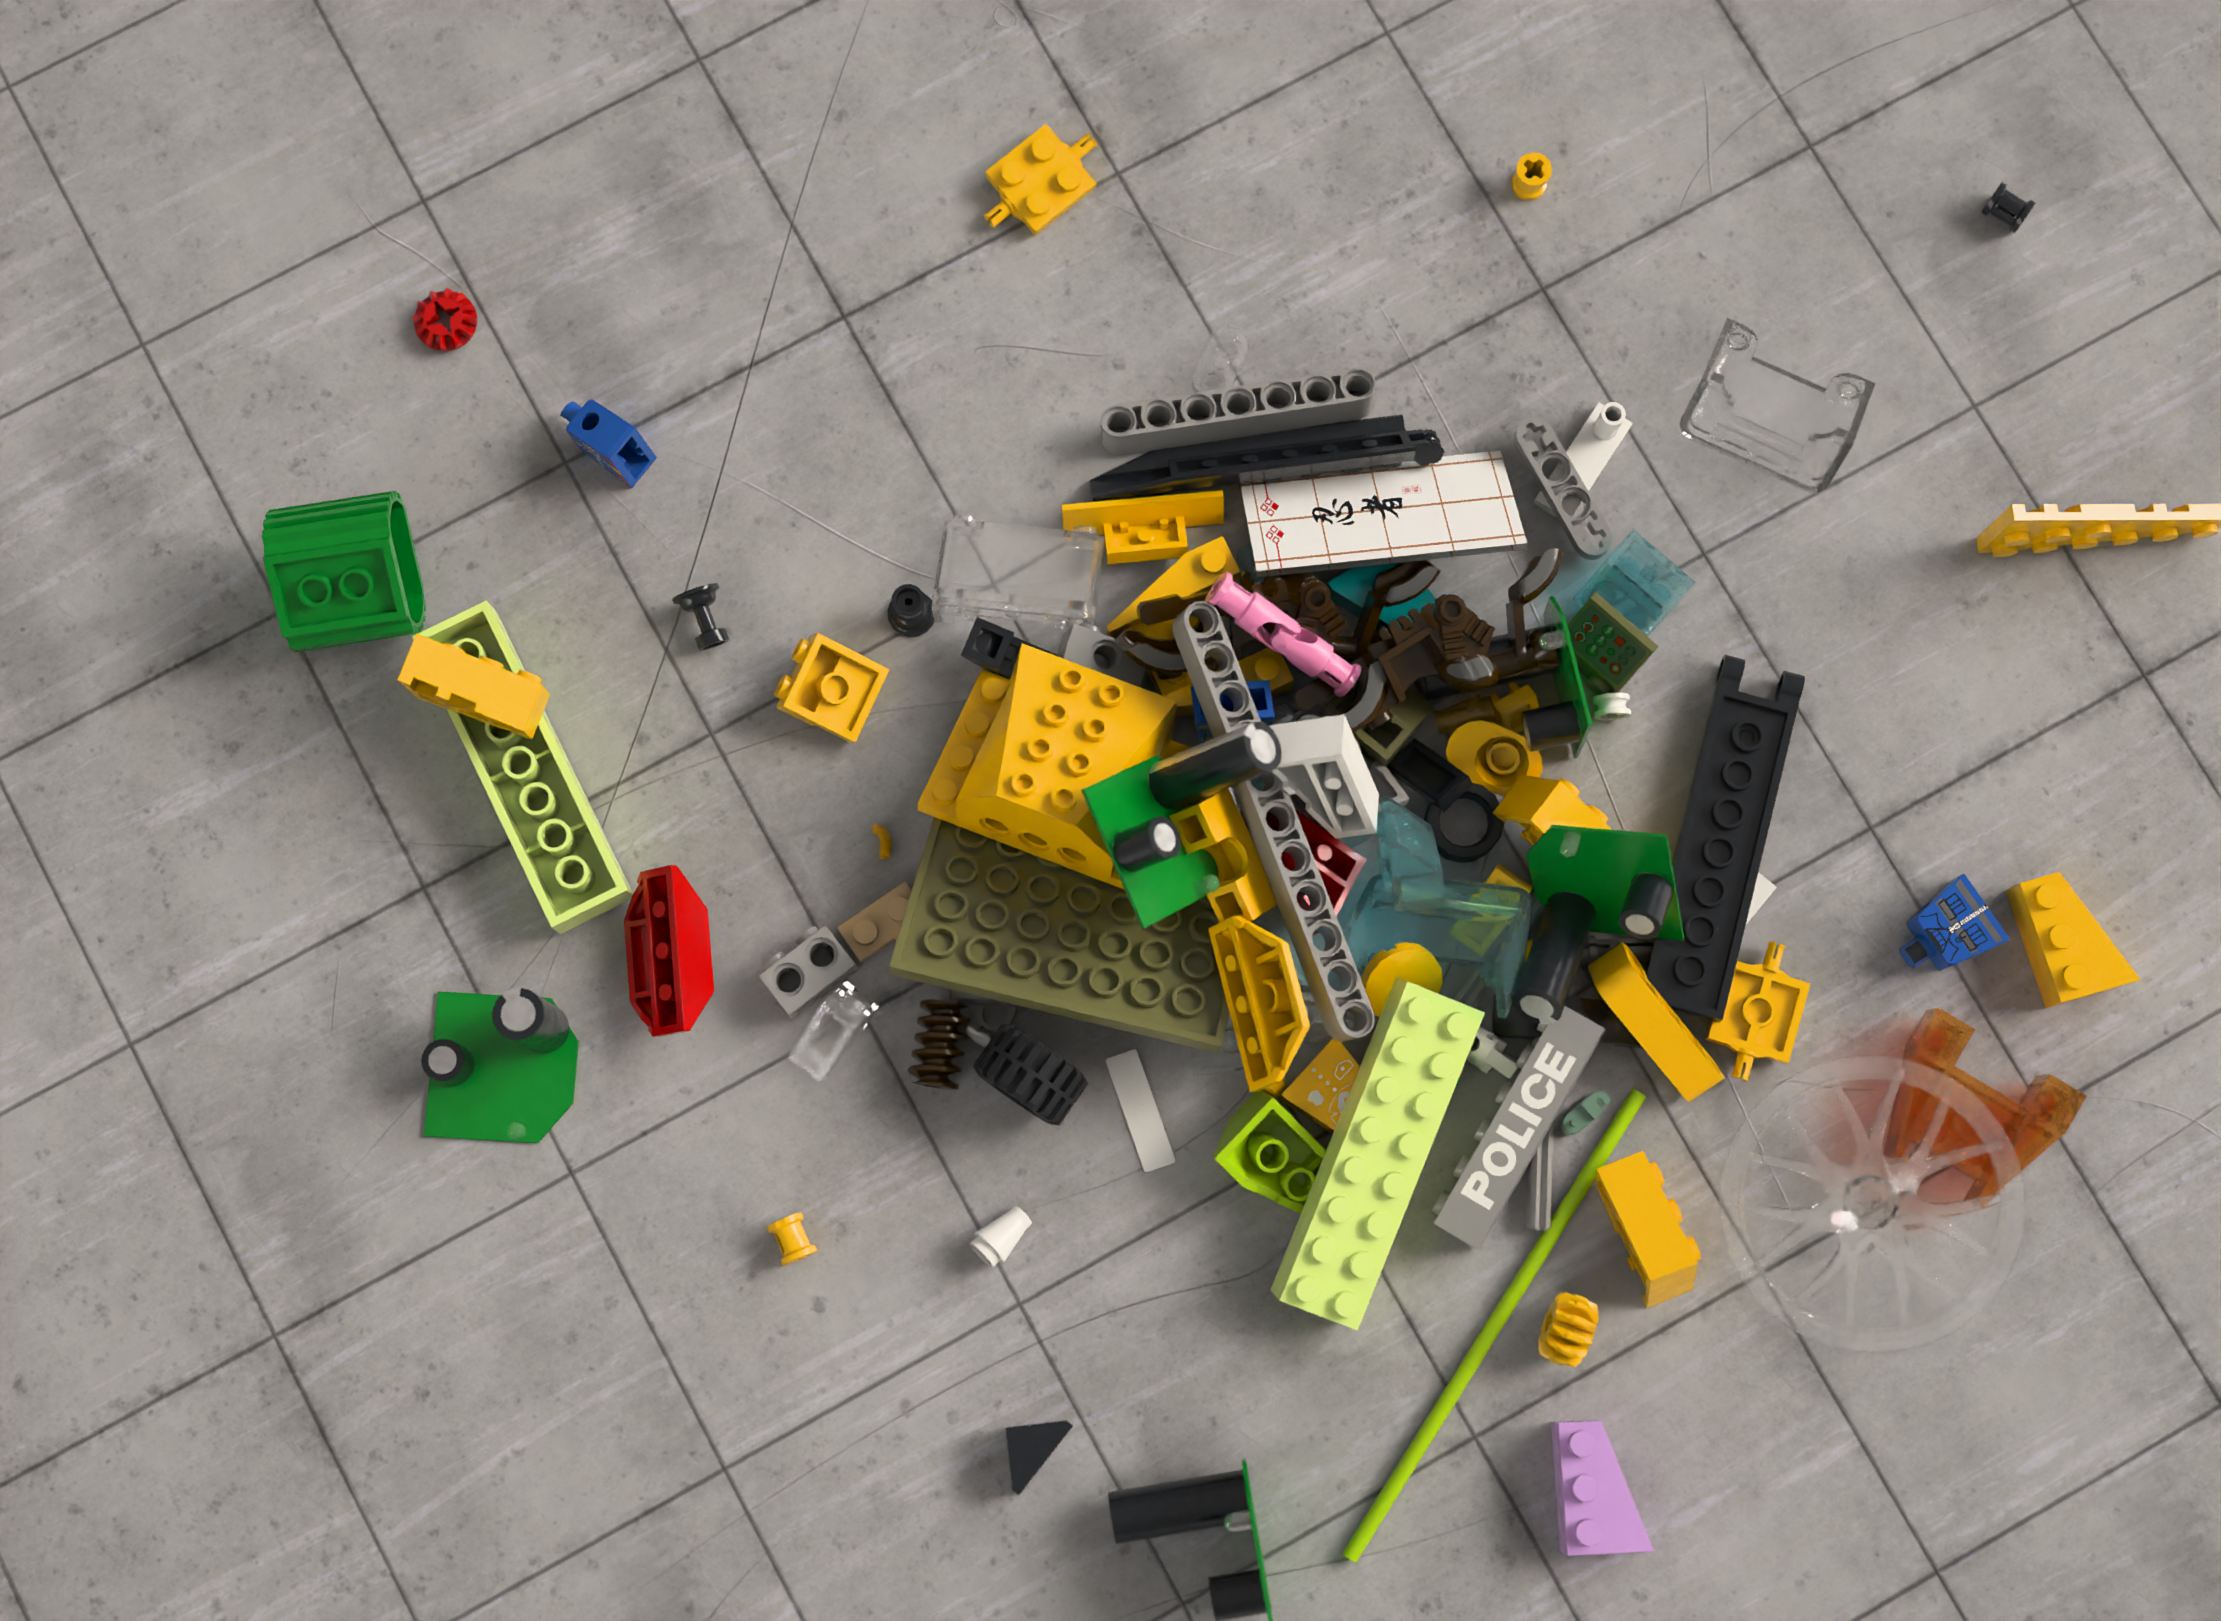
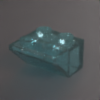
M1633 529L1606 558L1576 594L1573 601L1582 608L1589 598L1597 592L1649 637L1687 595L1696 582Z
M1389 796L1380 797L1381 813L1377 817V833L1375 834L1379 843L1376 854L1384 897L1392 896L1395 912L1445 907L1443 870L1432 825Z

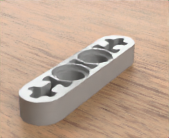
M1531 416L1525 418L1520 422L1515 432L1514 442L1516 448L1575 551L1587 560H1596L1603 557L1612 544L1613 536L1608 524L1551 425L1541 417ZM1527 428H1531L1533 432L1541 431L1543 434L1539 440L1540 446L1544 452L1549 447H1552L1553 451L1546 452L1538 460H1535L1534 456L1538 455L1539 449L1533 440L1528 442L1524 440L1528 432ZM1548 461L1559 462L1564 468V477L1557 481L1546 479L1542 473L1543 464ZM1575 495L1583 501L1584 511L1576 516L1569 515L1562 508V500L1566 496ZM1588 516H1591L1593 520L1588 522L1587 527L1593 536L1598 534L1602 536L1603 539L1598 544L1600 549H1596L1593 545L1586 547L1583 542L1587 537V532L1583 525L1577 530L1573 526L1582 523Z

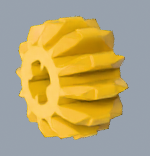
M1567 1292L1558 1294L1554 1302L1550 1304L1543 1325L1540 1328L1541 1333L1538 1338L1539 1355L1548 1358L1549 1361L1558 1365L1569 1367L1579 1365L1583 1357L1587 1355L1588 1348L1592 1344L1594 1333L1597 1330L1596 1324L1599 1320L1597 1304L1588 1301V1298L1578 1294L1573 1295Z

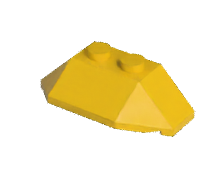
M1232 916L1208 928L1249 1090L1250 1092H1257L1283 1080L1310 1024L1288 942L1241 916Z

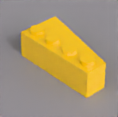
M1521 775L1493 812L1503 822L1507 820L1515 821L1522 826L1524 830L1520 836L1532 846L1551 825L1612 830L1606 824L1608 821L1607 816L1598 808L1586 805L1579 799L1580 791L1563 778L1553 780Z

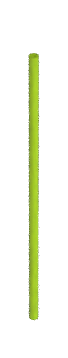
M1631 1089L1553 1214L1550 1229L1543 1231L1342 1552V1555L1354 1563H1357L1594 1183L1596 1169L1605 1165L1645 1101L1646 1096L1640 1091Z

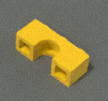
M1229 789L1195 801L1169 816L1179 832L1181 843L1187 854L1204 849L1216 861L1219 873L1218 881L1212 889L1205 893L1219 923L1232 916H1241L1248 921H1252L1278 905L1252 837Z

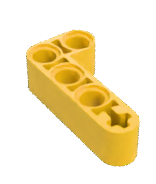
M1620 942L1588 965L1594 985L1601 997L1688 1102L1693 1101L1724 1079L1717 1064L1650 983L1642 965L1624 942Z

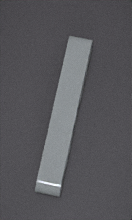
M1353 368L1116 404L1108 407L1101 416L1102 443L1104 448L1111 454L1128 455L1357 420L1370 414L1374 407L1376 381L1369 371L1362 368ZM1352 391H1360L1365 395L1358 397L1353 396L1349 393ZM1320 397L1325 401L1315 403L1310 398ZM1274 403L1284 404L1286 407L1281 409H1275L1270 405ZM1234 409H1242L1246 411V413L1241 415H1235L1230 411ZM1195 415L1205 416L1206 419L1202 421H1195L1191 419V417ZM1163 421L1167 423L1165 426L1155 427L1151 425L1153 422ZM1123 427L1127 429L1125 432L1115 433L1111 431L1113 428Z

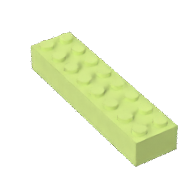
M487 600L418 633L439 643L444 642L464 650L466 654L478 659L480 656L493 659L503 664V669L515 674L519 670L525 671L497 612ZM447 709L551 928L561 935L631 900L633 892L545 711L542 714L533 739H529Z
M1395 978L1270 1291L1279 1301L1358 1331L1485 1012L1401 978Z

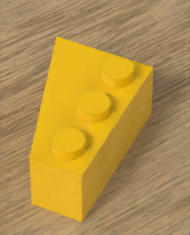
M416 634L398 677V681L417 699L529 739H533L550 697L549 691L541 684L542 678L532 673L519 670L515 674L503 669L504 665L484 656H480L478 659L466 654L464 650L444 642L439 643L420 634Z
M2060 872L2025 881L2005 890L2045 1008L2141 980Z
M1640 1151L1597 1168L1596 1187L1615 1233L1619 1232L1630 1254V1257L1626 1258L1631 1271L1637 1269L1646 1288L1645 1295H1642L1646 1308L1692 1291L1698 1261L1701 1260L1700 1251L1692 1236L1685 1237L1679 1223L1683 1222L1681 1212L1673 1198L1667 1200L1661 1188L1664 1185V1179L1655 1161L1649 1163L1644 1151Z

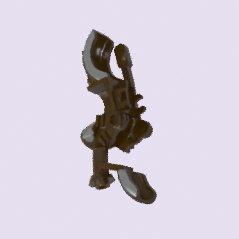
M1549 548L1541 556L1532 558L1528 562L1522 576L1508 588L1509 603L1506 604L1508 649L1487 654L1493 632L1496 628L1488 625L1486 621L1479 619V616L1468 609L1465 602L1459 596L1452 594L1441 595L1435 599V604L1429 603L1422 607L1421 612L1417 609H1410L1407 614L1412 619L1413 624L1406 616H1399L1397 621H1391L1389 624L1391 635L1386 627H1382L1378 632L1381 642L1368 646L1366 648L1367 654L1349 663L1351 665L1357 663L1362 667L1361 674L1357 679L1353 701L1347 710L1341 714H1345L1355 740L1359 739L1355 732L1366 724H1369L1373 730L1391 719L1393 715L1389 709L1407 699L1404 692L1418 678L1437 676L1448 686L1461 692L1471 693L1486 688L1498 680L1519 675L1536 667L1544 669L1558 668L1560 664L1558 659L1560 649L1549 633L1543 634L1537 628H1533L1528 634L1526 641L1523 606L1536 599L1551 584L1559 570L1563 550ZM1317 678L1294 693L1293 704L1298 710L1307 712L1334 695V688L1320 678ZM1308 714L1300 717L1296 721L1317 719L1323 717Z
M1407 555L1394 567L1378 573L1372 592L1368 591L1353 636H1338L1348 627V624L1331 600V592L1328 586L1315 576L1313 577L1308 566L1283 568L1280 578L1275 577L1273 569L1264 570L1265 579L1262 583L1255 584L1250 580V573L1244 571L1240 576V586L1251 594L1254 592L1260 594L1293 618L1300 627L1311 631L1333 646L1335 654L1351 663L1367 654L1366 648L1368 646L1381 642L1378 632L1384 626H1380L1377 629L1376 626L1383 606L1400 605L1416 598L1430 587L1441 570L1419 555ZM1209 591L1184 597L1178 594H1171L1141 601L1137 606L1138 617L1146 625L1173 620L1194 602H1205ZM1213 605L1220 614L1237 661L1241 660V646L1256 638L1237 626L1231 615L1217 605ZM1198 619L1192 629L1203 633L1202 622ZM1268 622L1262 626L1269 634H1272L1276 623ZM1127 628L1116 639L1117 645L1129 658L1140 666L1154 671L1161 680L1180 677L1183 672H1187L1175 638L1157 639L1147 636L1137 629ZM1205 655L1204 662L1209 670L1218 668L1217 661L1212 656Z

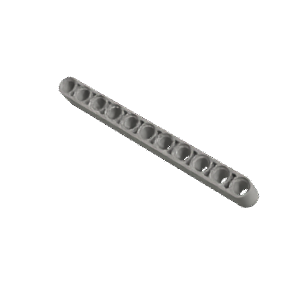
M1194 602L1177 615L1173 622L1172 630L1214 739L1250 723L1261 722L1220 614L1208 602ZM1189 616L1196 617L1202 622L1203 633L1192 629L1189 624ZM1205 655L1212 656L1217 661L1219 667L1217 673L1212 672L1206 667L1204 662ZM1220 694L1227 695L1232 700L1234 705L1233 712L1226 711L1221 706ZM1269 772L1260 776L1264 782L1263 792L1255 789L1251 784V780L1233 786L1235 796L1326 1031L1333 1039L1341 1042L1364 1037L1374 1027V1012L1290 795L1282 788L1283 781L1273 772ZM1267 812L1273 813L1279 820L1278 831L1272 830L1267 825ZM1283 851L1289 853L1294 859L1293 871L1283 866L1281 861ZM1298 891L1305 893L1309 898L1310 906L1308 911L1303 910L1298 905L1296 899ZM1314 931L1321 933L1325 939L1323 951L1317 949L1313 944L1312 935ZM1330 970L1334 971L1340 978L1341 984L1338 991L1331 988L1327 978ZM1346 1010L1355 1017L1356 1025L1353 1031L1346 1028L1343 1016Z

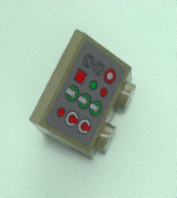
M1597 592L1589 598L1567 625L1579 672L1587 678L1585 682L1588 687L1598 695L1619 693L1658 648V645Z

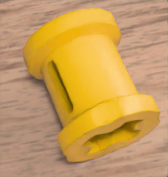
M1535 152L1527 153L1520 158L1516 166V172L1512 177V190L1518 198L1522 200H1537L1543 195L1547 187L1546 183L1552 173V166L1548 158L1541 153Z
M802 1212L795 1213L767 1226L768 1232L774 1233L782 1252L783 1258L780 1260L782 1266L792 1264L817 1252L816 1246L810 1245L801 1221L804 1219Z

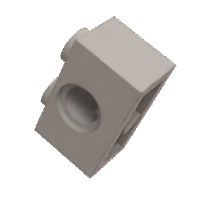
M1087 623L1073 624L1063 634L1057 657L1140 687L1145 668L1129 658L1117 645L1115 638L1102 634L1098 627ZM1094 654H1099L1107 660L1108 669H1103L1095 663Z

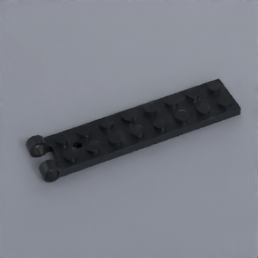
M1724 654L1717 672L1716 687L1672 861L1684 940L1653 938L1645 971L1650 983L1672 1010L1715 1022H1721L1724 1017L1797 709L1805 683V676L1783 671L1777 685L1775 701L1740 692L1738 690L1745 668V660ZM1742 731L1750 732L1753 736V743L1749 745L1743 744L1739 740V733Z

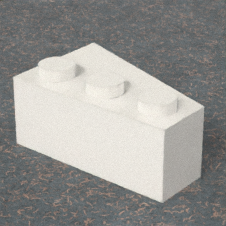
M1345 714L1269 725L1280 742L1282 753L1279 766L1271 772L1283 781L1282 788L1289 795L1297 794L1306 803V811L1336 839L1377 833L1379 793Z

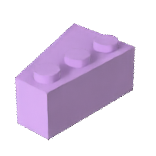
M1575 1420L1551 1422L1560 1552L1567 1556L1654 1552L1602 1421Z

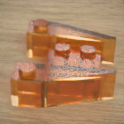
M1933 1008L1925 1011L1905 1045L1883 1155L1887 1158H1901L1910 1142L1974 1180L1962 1203L1967 1206H1981L2066 1133L2087 1096L2053 1075L2043 1074L2035 1075L2019 1104L1954 1066L1975 1029L1944 1010Z

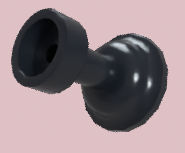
M718 583L696 587L672 599L673 603L679 604L684 611H694L701 634L695 638L699 651L717 647L730 640L725 628L716 627L709 608L716 600V591L719 589Z
M912 584L901 585L894 591L887 611L888 621L893 630L909 638L919 637L928 632L933 626L936 617L935 605L931 598L923 593L920 588Z

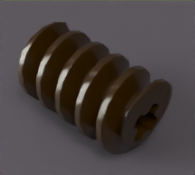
M942 1000L920 1001V1008L930 1013V1015L917 1018V1024L927 1031L914 1035V1040L925 1047L912 1050L911 1057L922 1063L909 1067L908 1073L919 1079V1081L912 1083L946 1090L959 1089V1084L948 1078L951 1074L962 1073V1068L951 1061L952 1058L965 1055V1052L954 1046L957 1041L967 1040L968 1035L957 1030L958 1025L968 1024L971 1021L970 1018L960 1013L961 1009L968 1008V1006Z

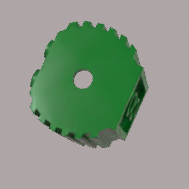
M397 491L268 510L265 515L266 520L263 521L264 530H262L264 544L263 562L282 638L287 639L291 651L296 653L422 632V629H424L423 622H425L426 618L424 586L406 508L403 505L401 495Z

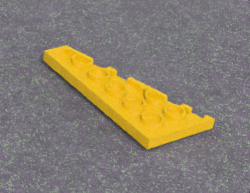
M2012 504L1976 537L1978 553L1992 552L1993 557H2007L2018 553L2019 549L2032 548L2033 553L2039 554L2055 551L2061 545L2071 544L2073 549L2082 550L2098 545V542L2112 541L2114 546H2123L2138 541V538L2152 537L2153 542L2173 540L2178 537V534L2192 533L2193 538H2205L2218 534V529L2221 528V504H2186L2174 508L2172 512H2167L2166 504H2152L2148 508L2135 511L2134 504H2079L2068 507L2064 512H2058L2057 504H2043L2038 509L2027 512L2025 511L2024 504Z

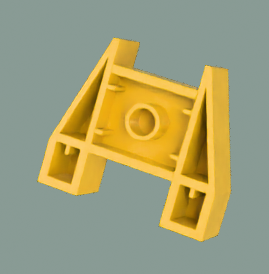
M1221 536L1186 552L1107 626V636L1116 639L1124 630L1131 628L1157 639L1174 638L1172 626L1175 619L1146 625L1140 621L1137 614V606L1141 601L1171 594H1178L1184 597L1210 591L1217 579L1226 572L1233 575L1232 580L1239 584L1240 570L1224 537ZM1189 616V624L1193 627L1198 618ZM1268 647L1238 661L1245 682L1269 680L1272 699L1292 690L1294 679L1281 653L1275 652ZM1219 667L1216 669H1212L1211 671L1217 673ZM1146 669L1158 694L1177 701L1175 717L1194 715L1190 687L1193 684L1188 671L1183 672L1180 677L1161 680L1154 671Z

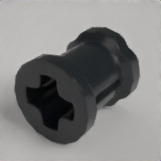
M2001 182L1981 213L1984 215L1992 214L2008 224L2011 232L2016 233L2036 203L2032 200L2024 201L2006 189L2007 185Z

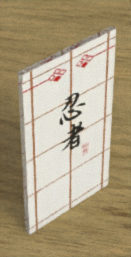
M1501 451L1443 456L1442 460L1438 461V463L1436 462L1434 465L1430 463L1426 466L1410 461L1403 462L1400 466L1392 468L1378 465L1363 467L1360 471L1352 473L1338 470L1323 472L1320 476L1312 478L1298 475L1283 477L1280 481L1273 483L1262 482L1261 480L1238 483L1254 560V572L1257 577L1527 550L1528 540L1524 534Z

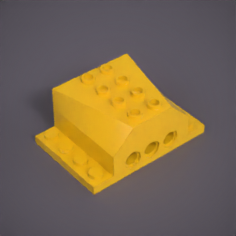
M1022 643L1011 679L983 669L981 670L919 799L918 811L1124 889L1081 790L1156 755L1163 760L1190 749L1191 747L1171 740L1177 701Z

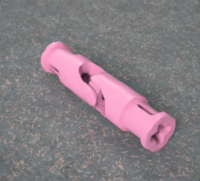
M1229 572L1223 573L1217 579L1207 594L1205 602L1217 605L1231 615L1237 626L1275 652L1286 656L1288 661L1312 678L1317 676L1334 688V694L1338 697L1345 696L1351 690L1361 674V666L1357 663L1349 664L1333 652V646L1311 631L1300 627L1293 618L1257 592L1249 593L1232 580L1233 575ZM1264 623H1276L1272 634H1269L1262 626Z

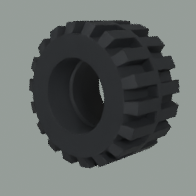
M1001 1024L973 1065L976 1073L988 1084L1037 1118L1051 1125L1059 1126L1088 1085L1082 1072L1031 1035L1008 1024Z

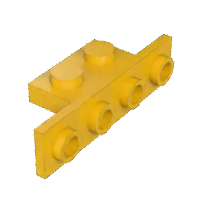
M1223 490L1061 505L1064 538L1104 535L1107 564L1181 558L1188 552L1185 527L1224 524Z

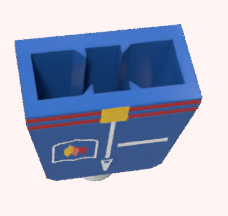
M593 399L588 400L583 407L575 402H570L563 408L560 414V421L567 426L566 431L577 446L586 455L631 488L634 487L657 458L633 425Z

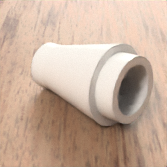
M1014 1205L1007 1213L975 1232L976 1238L970 1243V1246L991 1268L998 1262L1003 1264L1025 1230L1032 1224V1221L1018 1206Z

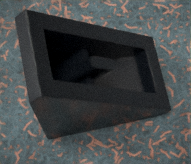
M1062 1420L1006 1427L1012 1490L1018 1495L1021 1494L1073 1427L1069 1421Z

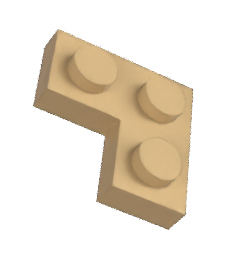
M903 882L837 927L860 963H863L893 941H897L912 891L906 882Z

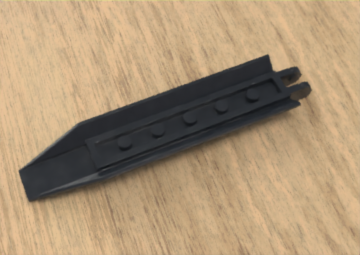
M1403 414L1149 451L1089 481L1093 501L1258 480L1273 483L1280 481L1283 477L1298 475L1312 478L1320 476L1323 472L1338 470L1352 473L1360 471L1363 467L1378 465L1392 468L1400 466L1403 462L1415 461L1421 466H1426L1430 463L1434 465V463L1442 460L1441 458L1445 451L1441 447L1440 439L1437 437L1436 432L1432 431V429L1406 431Z

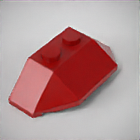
M668 865L639 873L637 879L639 885L631 897L624 918L629 1000L640 1019L649 1027L648 1031L652 1037H662L690 1031L714 993L708 909L678 866Z

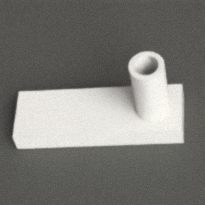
M1599 402L1566 451L1588 491L1633 424L1625 419V409L1617 402H1610L1606 405ZM1558 463L1548 480L1557 481L1564 477V468L1560 463ZM1540 491L1533 504L1556 517L1542 491ZM1575 495L1566 496L1562 500V508L1567 514L1574 515L1582 500Z

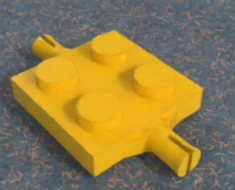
M1045 124L986 170L985 177L998 191L1001 200L999 204L984 214V218L987 222H990V226L995 228L996 225L1012 214L1023 221L1036 236L1096 188V182L1083 168L1080 159L1097 147L1094 138L1091 139V135L1086 133L1070 147L1060 141L1049 126Z
M1769 941L1767 943L1768 946L1763 964L1749 965L1737 961L1723 1020L1721 1022L1710 1020L1705 1040L1727 1046L1735 1053H1738L1731 1077L1734 1079L1739 1078L1741 1081L1748 1082L1753 1059L1766 1058L1782 1064L1789 1063L1808 995L1810 983L1791 978L1782 970H1779L1785 946L1782 944L1777 945L1776 942Z

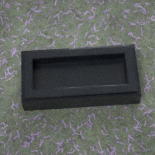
M1415 738L1386 766L1394 777L1443 812L1473 784L1467 774Z

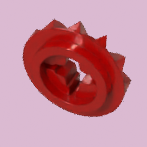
M447 287L444 291H430L428 297L423 301H418L415 315L412 316L415 333L427 347L437 351H452L464 346L474 335L478 321L477 312L472 302L462 292L458 293ZM439 308L445 310L448 315L454 313L449 318L452 331L449 332L441 323L434 325V322L439 320Z

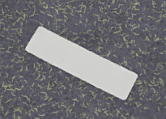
M1133 1049L1107 1058L1106 1064L1143 1170L1150 1172L1173 1164L1175 1157L1137 1050Z

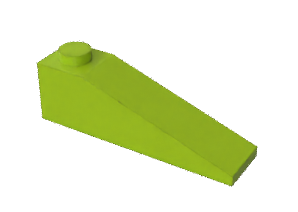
M1259 1090L1254 1092L1230 1117L1212 1157L1242 1187L1301 1214L1326 1150L1274 1097Z

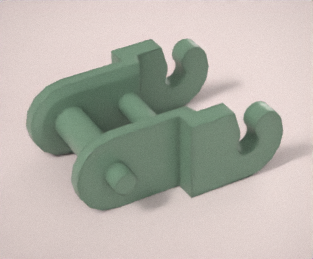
M1596 1091L1587 1096L1561 1118L1559 1122L1561 1132L1565 1135H1574L1583 1130L1604 1113L1602 1107L1611 1102L1609 1095L1603 1091Z

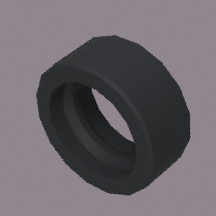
M1473 783L1458 799L1465 798L1475 801L1483 808L1487 815L1488 827L1486 834L1477 843L1468 846L1453 844L1445 838L1440 828L1439 819L1442 810L1432 803H1429L1423 821L1425 837L1432 849L1447 860L1458 863L1476 861L1487 855L1501 838L1505 822L1493 814L1500 803L1492 792L1483 785Z

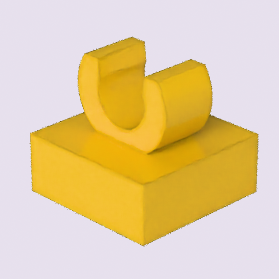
M1511 683L1509 684L1511 694L1499 699L1493 693L1490 695L1497 724L1519 733L1523 730L1521 712L1539 708L1536 693L1528 684L1520 688L1517 684Z

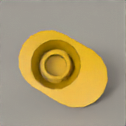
M1484 720L1470 721L1458 727L1448 739L1446 747L1447 761L1467 774L1472 783L1483 785L1495 794L1506 796L1521 775L1541 776L1543 765L1540 752H1530L1525 736L1496 723Z

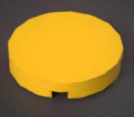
M1402 942L1394 944L1396 948L1390 949L1387 952L1383 949L1374 955L1364 968L1361 981L1376 1016H1381L1396 977L1439 994L1443 983L1442 969L1429 950L1419 944Z

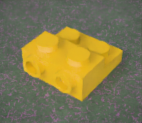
M820 633L810 635L808 640L801 638L791 657V660L797 662L791 676L783 675L774 692V696L780 699L776 708L811 726L816 725L850 743H856L890 669Z

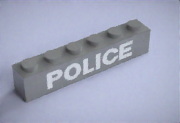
M1564 1006L1558 1021L1552 1024L1538 1025L1537 1030L1541 1031L1542 1035L1535 1047L1527 1044L1516 1063V1066L1522 1070L1514 1084L1507 1080L1495 1100V1103L1499 1104L1500 1108L1494 1119L1491 1120L1485 1117L1474 1136V1139L1480 1142L1472 1157L1465 1153L1453 1173V1176L1459 1179L1451 1193L1444 1190L1432 1209V1212L1438 1215L1433 1224L1477 1250L1481 1249L1606 1031L1605 1028Z

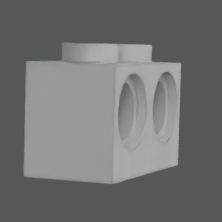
M826 925L820 930L814 926L804 932L796 940L799 946L787 955L779 952L771 957L763 965L765 971L759 975L792 1020L859 970ZM821 947H829L834 950L833 961L825 967L815 966L812 960L814 952ZM788 972H796L801 977L799 987L793 992H783L779 986L781 977Z

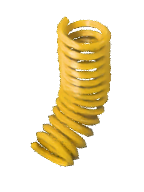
M875 823L872 826L874 827L872 833L879 836L880 845H882L879 849V853H881L879 856H887L879 857V859H889L892 847L890 833L885 828H882V825L878 827V824Z

